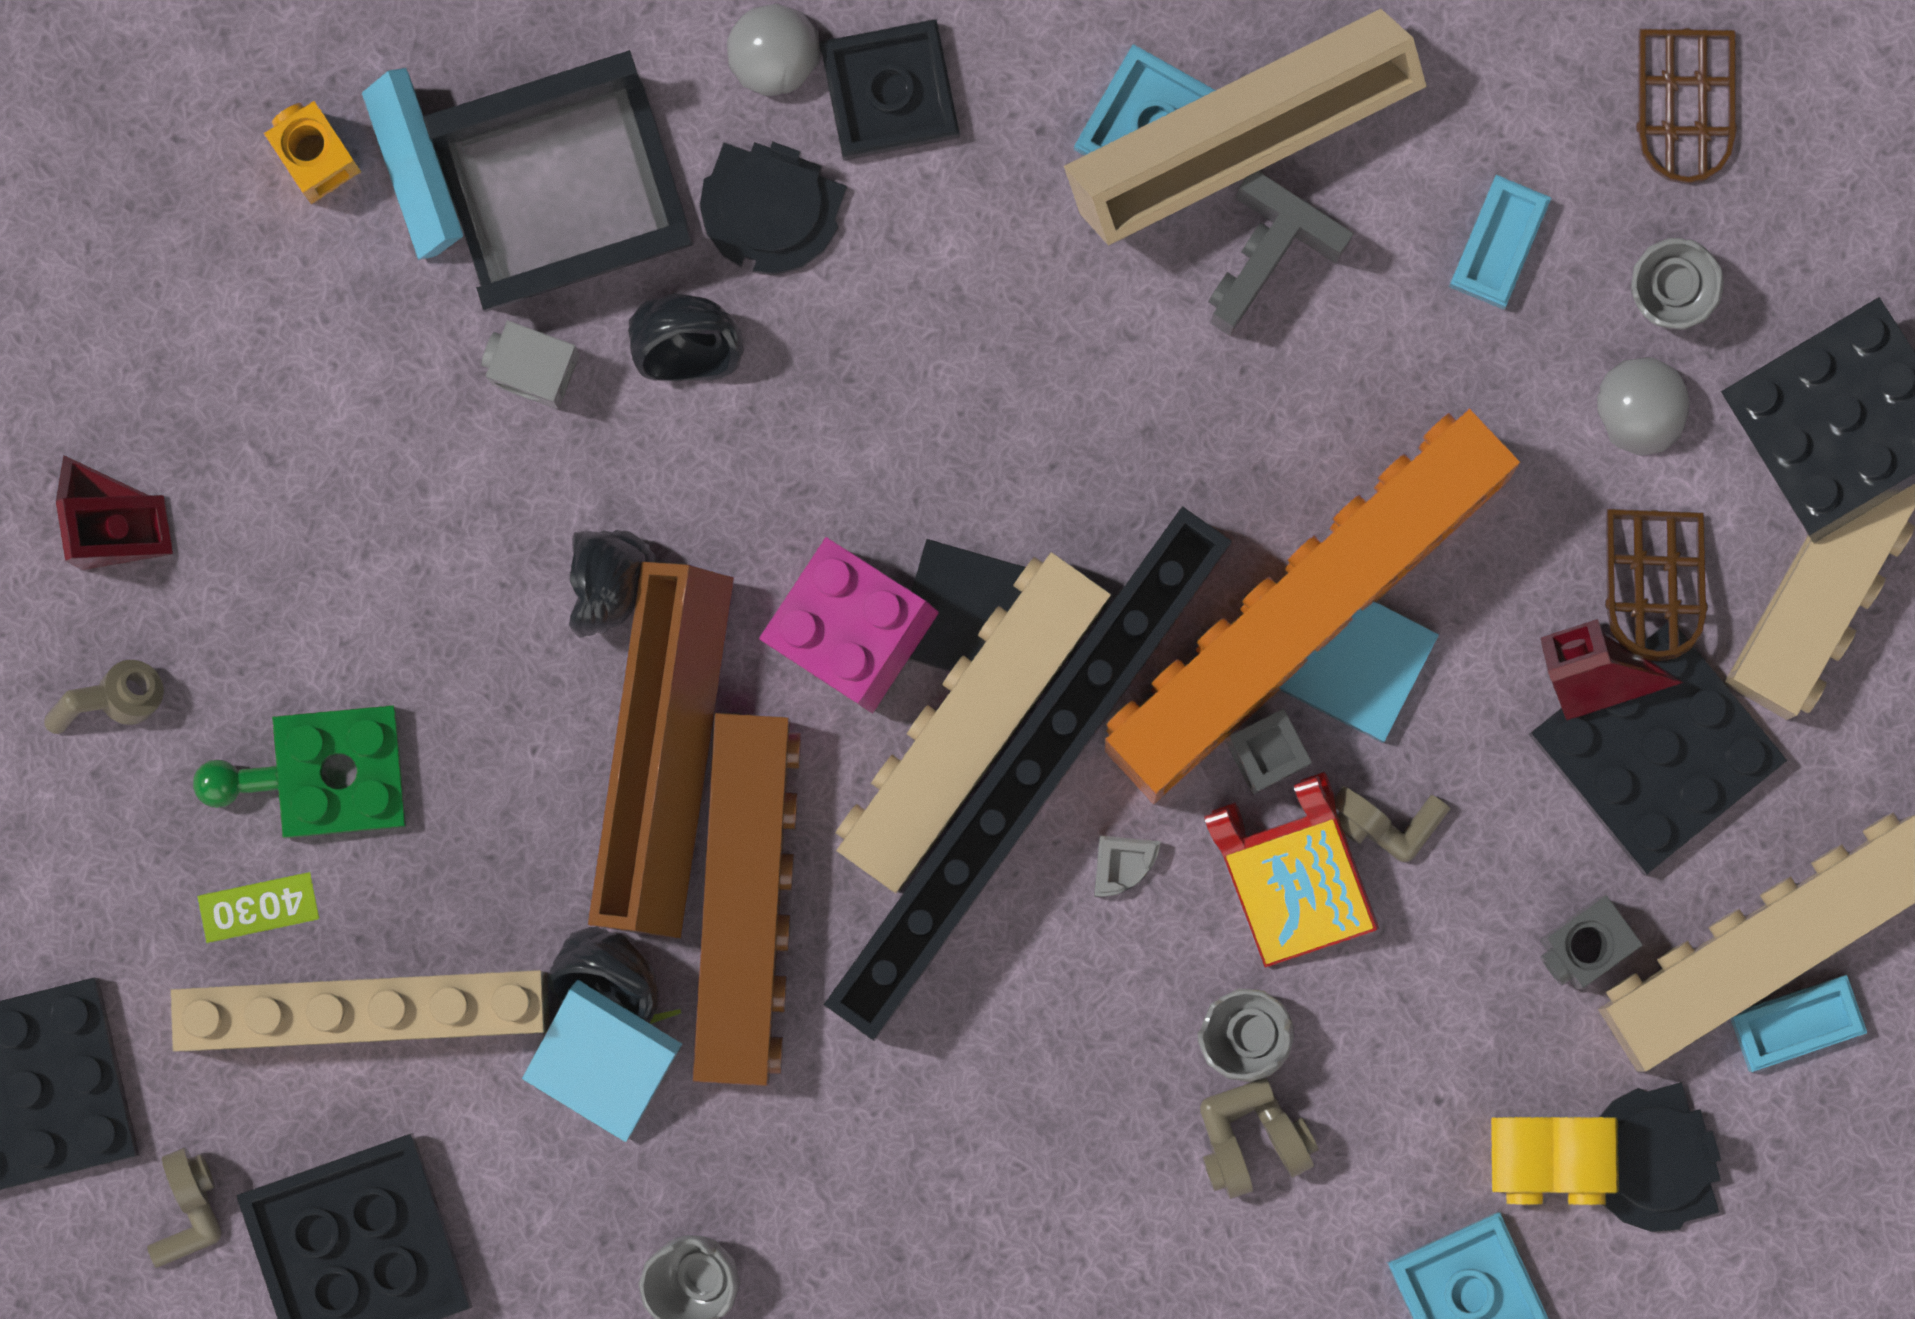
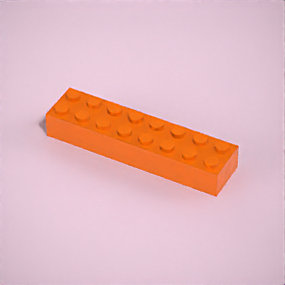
M1470 408L1457 420L1450 413L1439 420L1423 436L1425 441L1418 447L1421 453L1411 461L1406 454H1403L1378 477L1379 482L1374 487L1377 493L1366 502L1359 494L1333 518L1334 523L1329 528L1333 533L1322 543L1315 535L1307 540L1287 560L1289 564L1285 570L1288 574L1277 584L1270 577L1263 580L1243 599L1244 605L1240 609L1243 612L1242 616L1232 625L1225 618L1218 621L1197 641L1199 646L1195 651L1199 654L1187 666L1179 659L1174 661L1152 682L1154 687L1151 689V692L1154 695L1144 705L1139 707L1132 700L1106 724L1108 727L1106 732L1109 736L1105 739V752L1153 805L1279 692V688L1308 661L1307 657L1315 650L1317 652L1332 641L1353 620L1352 616L1361 609L1363 611L1373 602L1380 600L1509 482L1520 461Z

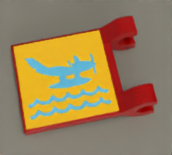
M1325 771L1300 780V783L1294 785L1300 805L1307 815L1302 818L1246 836L1243 819L1236 802L1211 811V814L1204 816L1208 831L1224 857L1265 968L1379 929L1339 821L1332 787Z

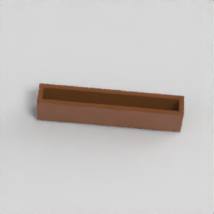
M642 562L588 925L681 939L734 577L691 565Z
M715 713L693 1082L768 1086L770 1073L781 1074L783 1037H772L773 1013H785L787 976L776 975L777 951L789 950L791 916L779 914L781 890H792L794 854L783 853L784 829H796L798 793H787L788 768L799 769L801 755V732H790L791 721L789 717Z

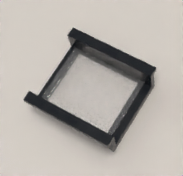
M630 50L423 116L429 138L439 151L480 286L476 287L484 312L694 245L642 77L635 65Z

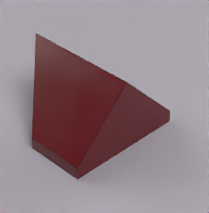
M63 455L56 507L66 562L80 570H87L173 554L164 495L145 494Z
M1598 619L1540 637L1547 670L1566 720L1684 683L1650 660L1638 657L1623 648L1617 639L1601 629Z

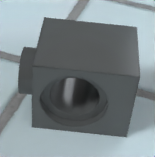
M1284 709L1229 736L1225 741L1252 795L1306 769L1312 764Z
M1607 895L1597 897L1542 937L1540 942L1547 952L1541 955L1540 958L1547 970L1561 986L1570 981L1575 989H1581L1643 944ZM1581 928L1595 933L1600 941L1599 955L1589 964L1577 960L1571 951L1572 937Z

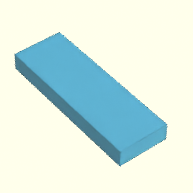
M406 68L389 70L362 92V96L418 260L438 256L462 238L463 231L433 143L429 138L409 72H407Z

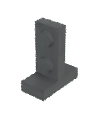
M1259 171L1244 179L1238 189L1236 199L1273 224L1270 228L1263 223L1257 226L1241 251L1242 254L1250 259L1237 278L1227 272L1208 303L1216 307L1210 324L1229 336L1295 238L1336 264L1354 234Z

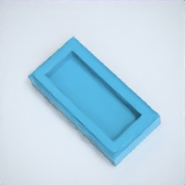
M1496 175L1449 287L1504 310L1551 197Z
M1847 975L1748 1007L1731 1018L1749 1072H1754L1867 1033Z

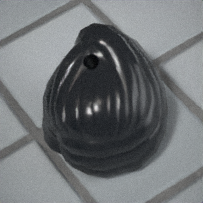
M672 293L660 299L653 298L650 301H645L629 319L630 354L638 372L647 379L672 382L710 381L726 377L733 373L740 365L744 353L741 329L730 314L726 313L719 304L710 299Z
M585 530L574 532L572 537L573 558L570 583L578 599L572 609L569 626L581 638L595 635L596 633H605L610 628L622 624L635 608L642 562H657L655 554L649 549V545L631 531L615 530L609 532L603 530L601 532H592Z
M596 926L572 932L570 937L564 941L561 951L554 959L549 973V987L557 998L564 1001L571 987L579 980L650 1024L658 1008L659 1001L656 975L650 962L624 936L618 933H611L606 928Z

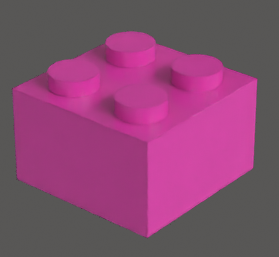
M825 537L759 637V640L873 714L939 612L913 592Z

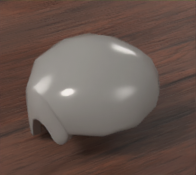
M776 3L749 10L736 22L727 39L729 69L743 87L764 96H778L782 93L787 94L798 89L820 63L821 49L818 30L804 13L782 4Z
M1667 238L1649 246L1633 267L1631 293L1635 304L1645 318L1659 327L1677 330L1688 329L1705 322L1720 304L1724 288L1721 266L1702 244L1694 240Z
M1653 357L1623 360L1606 373L1600 385V392L1597 395V411L1612 444L1622 450L1642 456L1664 452L1681 438L1690 409L1689 395L1682 377L1673 367Z
M1239 988L1211 1003L1201 1029L1198 1032V1043L1207 1064L1227 1079L1244 1082H1254L1267 1078L1280 1069L1288 1058L1294 1041V1025L1283 1003L1263 990Z
M685 1235L670 1240L645 1262L639 1281V1288L643 1307L654 1319H719L732 1309L741 1283L733 1256L720 1244L709 1237Z

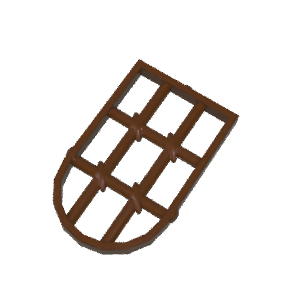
M1691 28L1639 29L1638 122L1636 123V131L1638 132L1642 156L1654 172L1668 181L1682 184L1705 181L1719 172L1732 154L1735 134L1737 132V124L1735 123V30H1692ZM1646 37H1665V70L1661 71L1662 76L1646 75ZM1675 37L1698 38V71H1694L1695 76H1675ZM1708 38H1728V77L1708 76ZM1646 85H1665V120L1661 121L1662 126L1646 125ZM1678 85L1698 86V121H1694L1695 126H1675V90L1679 91ZM1711 86H1728V127L1708 126V91H1712ZM1646 135H1665V168L1660 166L1649 152ZM1678 135L1698 136V175L1687 177L1675 174V140L1679 141ZM1711 136H1728L1725 154L1715 167L1708 170V141H1712Z
M1607 509V599L1605 600V607L1611 632L1623 648L1638 657L1653 661L1675 659L1691 650L1703 632L1706 612L1708 611L1705 582L1704 513ZM1614 519L1633 520L1634 555L1614 554ZM1643 520L1667 521V556L1647 555V550L1644 551ZM1676 522H1696L1697 557H1680L1681 552H1677ZM1614 564H1631L1630 569H1634L1635 603L1615 602ZM1644 565L1664 566L1663 570H1668V604L1648 603L1649 599L1644 596ZM1677 566L1697 567L1698 605L1682 604V599L1678 600ZM1616 612H1632L1631 617H1635L1636 643L1628 639L1619 627ZM1645 613H1665V619L1669 618V650L1655 651L1646 649ZM1678 614L1698 615L1696 631L1689 641L1679 646Z

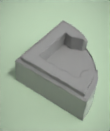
M1100 836L1094 897L1118 895L1126 889L1137 885L1154 865L1161 841Z

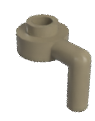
M123 660L116 663L105 674L99 685L67 691L45 716L44 725L51 733L60 734L69 727L80 713L101 709L116 722L126 725L142 723L154 713L162 702L164 695L162 680L150 665L139 660ZM131 680L137 683L143 690V695L132 693L128 689L126 681Z
M1343 786L1334 797L1337 815L1346 837L1359 845L1367 837L1401 862H1409L1414 859L1451 809L1442 800L1431 794L1402 833L1391 824V820L1385 814L1351 789Z
M1267 1078L1207 1097L1200 1105V1112L1213 1152L1203 1156V1162L1214 1192L1225 1188L1229 1199L1253 1192V1187L1228 1116L1274 1101Z
M1275 1096L1272 1102L1228 1116L1230 1123L1255 1110L1272 1145L1292 1178L1314 1167L1310 1155L1318 1151L1319 1148L1302 1118L1291 1122L1287 1114L1283 1112Z
M186 1147L162 1156L161 1160L174 1197L183 1213L187 1214L192 1227L147 1246L155 1268L217 1243L221 1237V1228L208 1202L206 1191L215 1188L212 1174L203 1155L199 1154L192 1157Z

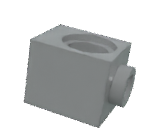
M507 320L502 335L496 332L492 333L486 345L481 365L488 368L485 377L492 386L559 410L580 353L573 344Z

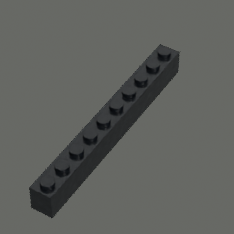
M1182 506L830 994L823 1004L871 1040L875 1041L1227 552L1232 543L1230 539Z

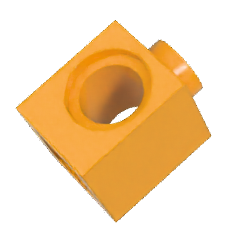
M315 101L305 107L302 103H297L284 109L272 120L274 127L264 133L310 204L361 172ZM311 135L324 138V148L318 157L309 161H302L296 158V147L303 138Z

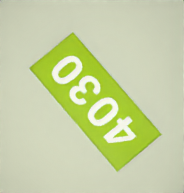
M310 872L197 896L206 943L319 920Z

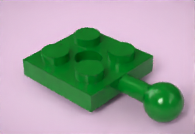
M394 705L272 717L276 766L237 770L231 763L216 759L202 764L195 772L193 778V790L196 797L204 805L212 808H222L230 805L237 799L240 793L278 790L282 838L284 839L406 827L396 710ZM336 755L350 757L355 762L357 769L355 780L344 789H332L325 784L322 778V769L325 762Z

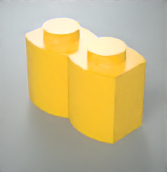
M1618 1117L1491 1118L1492 1192H1506V1204H1543V1192H1568V1204L1604 1205L1605 1193L1619 1192Z

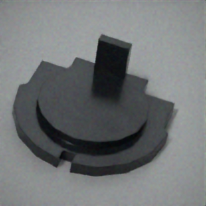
M772 141L771 147L754 142L751 151L723 142L712 175L703 180L699 207L706 235L724 258L741 269L745 258L755 261L753 273L778 275L802 269L825 252L839 229L836 218L848 187L819 176L822 170L821 165L802 159L801 151L774 141Z
M1682 1082L1650 1091L1636 1088L1612 1100L1599 1117H1618L1619 1192L1605 1193V1204L1603 1206L1621 1222L1650 1232L1680 1230L1684 1222L1719 1213L1711 1183L1721 1181L1716 1162L1721 1161L1713 1131L1706 1130L1701 1109L1690 1112Z

